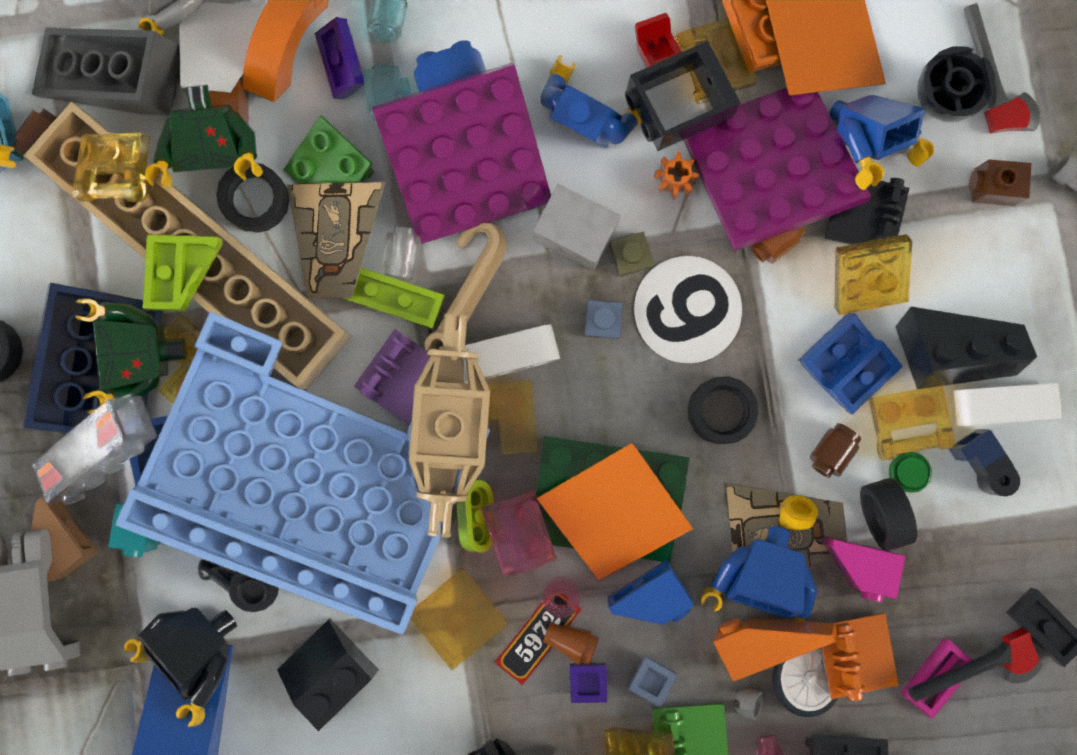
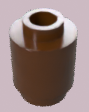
M44 108L40 113L32 110L14 135L16 141L12 147L25 155L57 117Z
M837 423L834 428H829L809 456L814 462L812 468L827 478H830L832 475L840 477L860 449L858 444L861 441V437L854 430L840 423Z

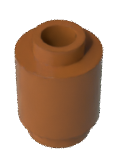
M803 226L753 244L750 246V249L761 262L767 260L773 264L800 243V238L805 234Z

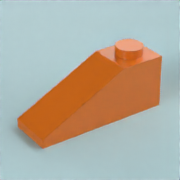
M750 617L740 621L739 618H733L719 626L720 630H718L713 643L734 682L835 643L837 628L834 623Z

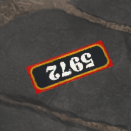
M554 587L495 663L523 685L552 648V646L543 643L549 624L553 622L557 625L569 626L582 608Z

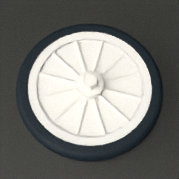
M822 648L774 666L773 687L780 703L791 713L801 717L819 716L827 712L838 700V698H830Z

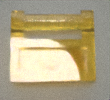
M728 18L685 30L676 35V42L683 51L695 47L697 42L708 41L734 91L756 85L758 80L755 71L748 73ZM693 70L690 71L695 87L693 92L695 102L701 104L709 101Z
M142 133L82 134L73 184V194L76 200L79 202H93L96 198H126L129 202L144 201L147 197V186L144 179L151 138ZM125 174L124 183H94L95 175Z
M943 386L910 390L869 399L877 437V452L882 461L894 459L895 455L935 447H939L941 450L954 447V434ZM935 423V433L895 441L892 439L891 431Z

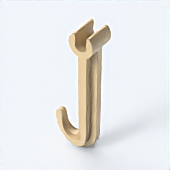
M484 222L477 227L464 230L457 240L458 247L465 248L476 234L483 233L488 236L485 248L446 313L456 314L455 330L457 316L459 314L467 315L469 320L505 257L507 239L503 231L494 223ZM443 318L436 332L426 338L424 346L427 352L428 349L436 350L438 345L443 344L445 318Z

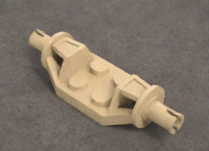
M444 314L443 347H439V350L428 349L427 355H430V358L414 385L408 460L419 490L416 491V497L430 502L427 535L438 537L440 521L441 537H451L452 504L468 500L467 492L485 466L490 390L477 362L479 353L468 352V349H465L468 316L460 314L457 316L456 330V314ZM463 358L466 359L468 384L464 383ZM457 469L461 470L456 491L453 492Z

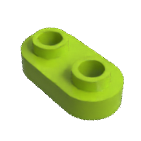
M475 480L467 492L468 500L457 502L458 534L460 544L465 550L483 553L493 546L496 537L494 497L488 483L482 480Z

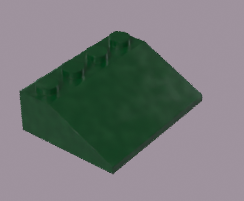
M544 437L529 542L574 549L537 498L623 447ZM638 450L681 511L690 457ZM675 539L640 559L661 562L668 559L670 562Z

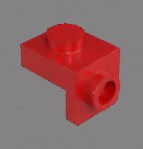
M667 13L635 24L637 51L646 68L682 52L671 33L670 17Z

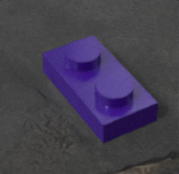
M335 17L315 32V37L332 96L335 99H345L366 84L347 19Z

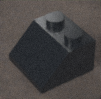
M331 618L277 669L292 704L317 731H320L358 694L379 670Z

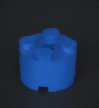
M462 40L454 43L451 48L420 54L416 59L418 66L414 71V78L420 92L486 71V67L480 51L472 48L470 41Z

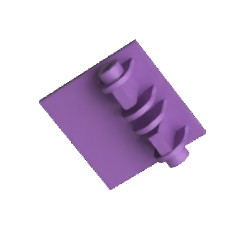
M394 329L354 387L364 396L375 401L404 423L410 425L412 421L414 385L430 355H427V351Z

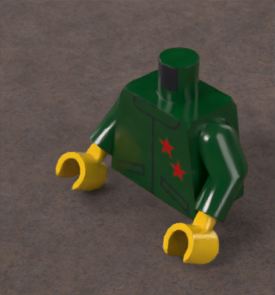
M207 84L185 87L189 108L171 112L170 118L166 120L157 142L153 159L154 164L149 165L144 172L147 182L154 186L155 178L163 174L161 178L162 185L165 188L171 186L173 182L172 177L167 171L171 167L173 172L234 167L235 173L244 181H246L245 172L251 167L252 173L256 177H260L263 170L254 161L257 158L254 130L239 113L233 111L230 104L212 106Z
M85 298L76 301V303L89 304L91 311L86 317H75L78 320L93 321L100 391L90 392L83 399L95 396L100 400V407L87 411L88 413L98 414L106 411L109 405L111 407H118L141 400L159 386L160 377L168 375V361L186 360L187 346L185 339H165L164 326L155 324L152 316L142 310L123 303L101 302L98 305L94 300Z

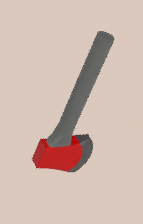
M975 3L965 7L964 13L976 53L980 58L985 57L990 61L995 73V91L993 96L989 98V109L984 112L990 134L1006 131H1035L1040 120L1039 108L1035 100L1026 92L1011 101L1009 100L1000 80L979 6Z

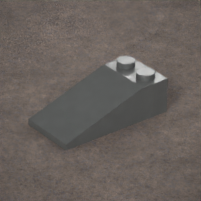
M45 28L32 95L139 114L169 116L180 66V46L156 31Z

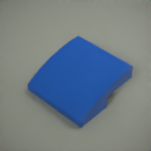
M850 312L798 359L822 388L851 415L903 367L886 344L881 340L875 339L857 315Z

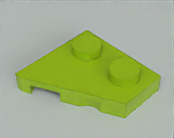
M147 235L143 309L185 311L222 247L223 240L219 237Z

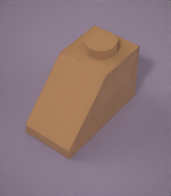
M59 495L41 497L36 501L31 531L46 529L49 532L52 563L47 574V582L65 578L99 552Z

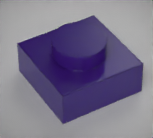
M570 663L571 703L607 702L606 663H590L589 665Z

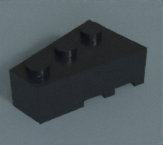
M910 307L895 326L917 390L1017 376L1037 358L1024 324Z

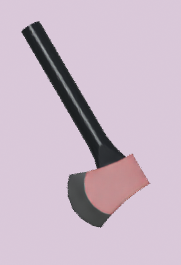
M1020 628L1002 636L1003 642L991 652L908 688V692L912 700L917 702L1000 665H1004L1005 680L1020 684L1032 679L1041 670L1043 665L1034 648L1030 632Z

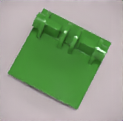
M322 115L319 116L283 169L298 184L359 183L362 178L366 181L374 173V170L371 168L373 163Z
M724 703L652 708L656 755H728Z

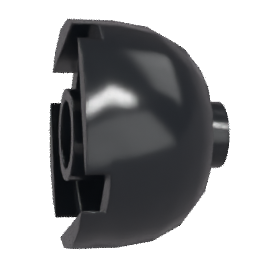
M952 46L939 51L924 66L917 82V96L922 108L931 117L943 122H958L977 114L986 106L989 98L993 96L995 91V73L990 61L985 57L980 58L977 54L972 53L974 49L967 46Z

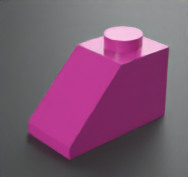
M824 537V546L849 585L862 591L861 598L883 603L884 597L897 599L906 556Z

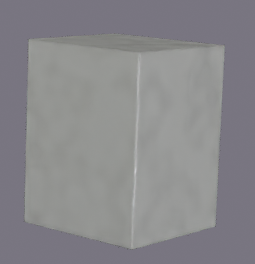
M557 184L533 230V241L594 271L618 225L621 215Z

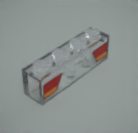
M141 396L108 399L32 464L46 504L63 501V504L67 505L84 499L86 497L85 493L89 489L105 482L104 478L108 474L121 470L126 460L145 451L144 446L156 438L157 435Z

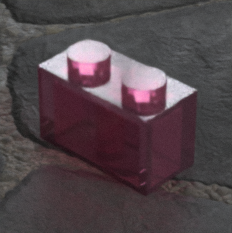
M534 490L507 497L481 507L503 576L532 571L557 559Z

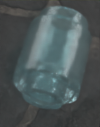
M372 0L367 29L373 34V38L381 42L390 43L393 42V39L401 37L408 6L406 0Z

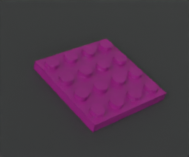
M513 62L372 107L419 245L477 227L484 222L489 223L548 203L551 193Z
M786 87L740 104L733 118L683 140L691 158L695 160L694 165L734 251L867 203L871 197L868 188L862 190L857 186L855 177L859 171L842 138L839 136L837 128L818 92L789 96Z

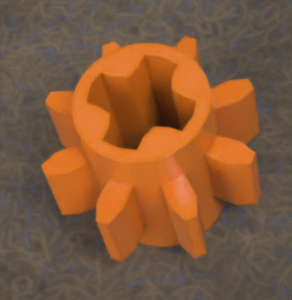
M677 152L675 158L671 161L663 157L660 164L665 170H656L653 178L661 179L662 184L658 192L660 193L664 190L671 192L672 199H675L678 192L682 190L689 195L693 189L688 181L694 182L699 178V174L692 172L691 169L695 160L691 159L687 162L681 159L680 152ZM672 170L678 171V176L682 177L680 182L674 181V175H671Z

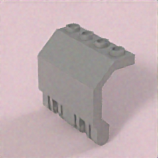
M46 529L13 534L14 536H12L11 540L13 564L8 565L6 542L3 536H0V671L7 670L8 676L32 672L31 666L43 664L44 671L67 667V660L81 656L80 642L62 645L51 628L47 574L52 563L49 532Z

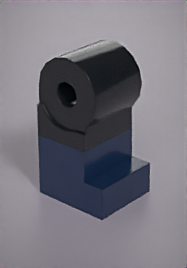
M976 429L948 448L955 460L969 462L977 474V484L983 492L1008 497L1018 490L1020 476L991 430Z

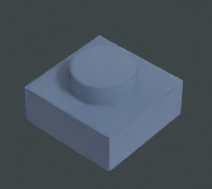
M588 300L584 337L620 339L623 303Z
M644 655L627 687L630 691L661 707L678 675L670 668Z

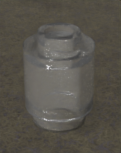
M395 226L394 232L386 233L382 266L385 267L384 275L402 279H413V272L418 269L422 240L421 237L415 236V229Z

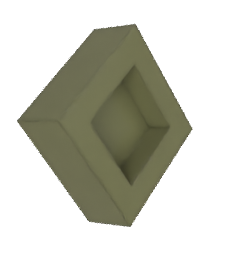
M644 231L610 242V248L620 277L654 266Z

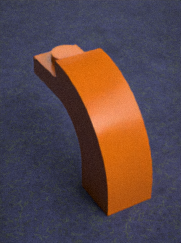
M268 0L256 23L248 46L242 89L275 102L291 86L293 62L299 42L308 26L328 7L329 0Z

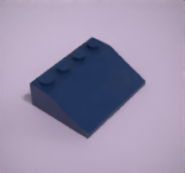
M50 282L47 287L22 426L30 429L97 437L96 420L106 411L98 414L88 413L87 411L100 407V400L95 396L83 399L90 392L100 391L93 321L78 320L75 317H86L91 311L89 304L76 303L77 300L82 298L91 299L97 302L98 305L101 302L130 304L151 315L155 324L161 325L163 311L143 309V300ZM148 394L137 402L118 407H111L109 405L107 410L111 411L119 432L113 439L126 441L123 424L144 420Z

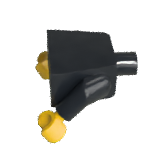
M191 608L187 611L160 613L139 634V640L131 639L124 644V650L130 653L137 651L130 659V662L145 663L150 659L184 701L188 698L190 699L191 703L181 706L177 710L176 716L178 719H184L188 715L189 710H191L193 718L188 727H194L203 722L205 718L203 707L208 704L217 689L228 663V647L223 637L234 630L237 624L227 610H223L209 621L198 608Z

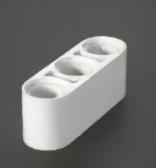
M551 324L465 345V349H468V352L479 353L477 362L485 379L548 364L561 359ZM463 358L464 383L468 384L466 359Z
M1059 383L953 391L956 426L1062 419Z

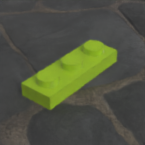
M361 267L353 297L340 299L434 330L445 295Z

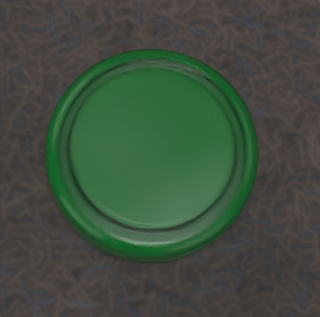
M904 452L892 460L889 467V477L896 480L904 492L915 493L927 487L932 477V468L929 461L923 455L916 452Z

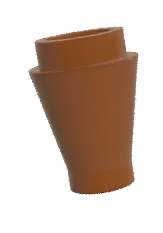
M551 622L543 643L552 646L578 665H580V662L589 665L599 637L592 635L591 630L557 625Z

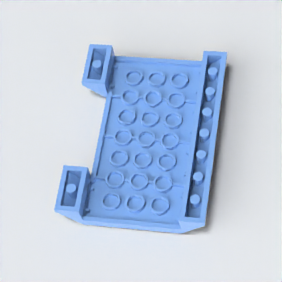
M210 311L194 346L198 350L138 485L130 490L115 525L403 635L418 601L416 593L441 537V521L439 522L438 537L427 535L430 502L416 497V491L419 490L408 460L411 423L405 433L271 377L283 342ZM457 469L453 492L456 491L461 470Z

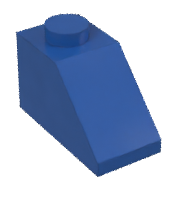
M668 559L608 596V608L612 614L662 625L670 620L676 622L683 619L690 612V608L694 606L691 594Z

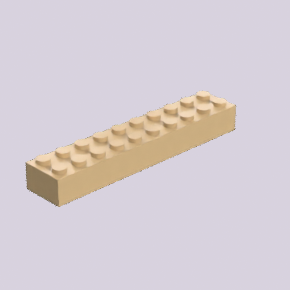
M72 101L25 153L24 157L145 259L147 235L221 238L223 240L222 247L192 299L208 313L211 311L282 341L283 344L274 369L297 388L307 390L352 338L350 333L173 184L165 188L161 183L162 175H158L154 180V186H151L144 175L149 164Z

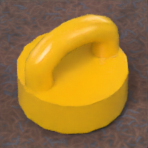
M800 495L789 496L782 503L779 523L788 530L809 529L816 522L818 508L809 498Z

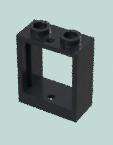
M708 41L631 74L625 91L628 106L632 111H637L642 120L641 129L648 142L653 141L657 151L733 118L741 103ZM693 70L713 110L665 131L645 91Z

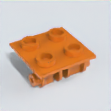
M886 613L834 623L837 628L836 642L822 647L831 699L848 696L850 701L863 699L862 693L899 685Z

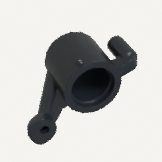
M205 559L201 560L198 564L199 577L204 581L212 580L226 590L231 601L237 608L243 611L259 612L265 610L277 598L279 588L234 570L219 568L218 564Z

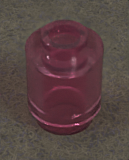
M559 576L552 578L546 583L543 589V604L550 615L557 618H566L577 610L580 597L577 586L571 579ZM559 593H564L568 596V601L564 604H557L554 601L555 596Z

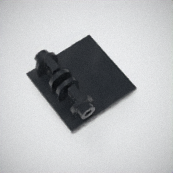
M890 178L889 182L880 181L875 187L870 184L867 188L871 197L867 203L829 217L824 239L893 256L910 188L905 187V181L900 178Z

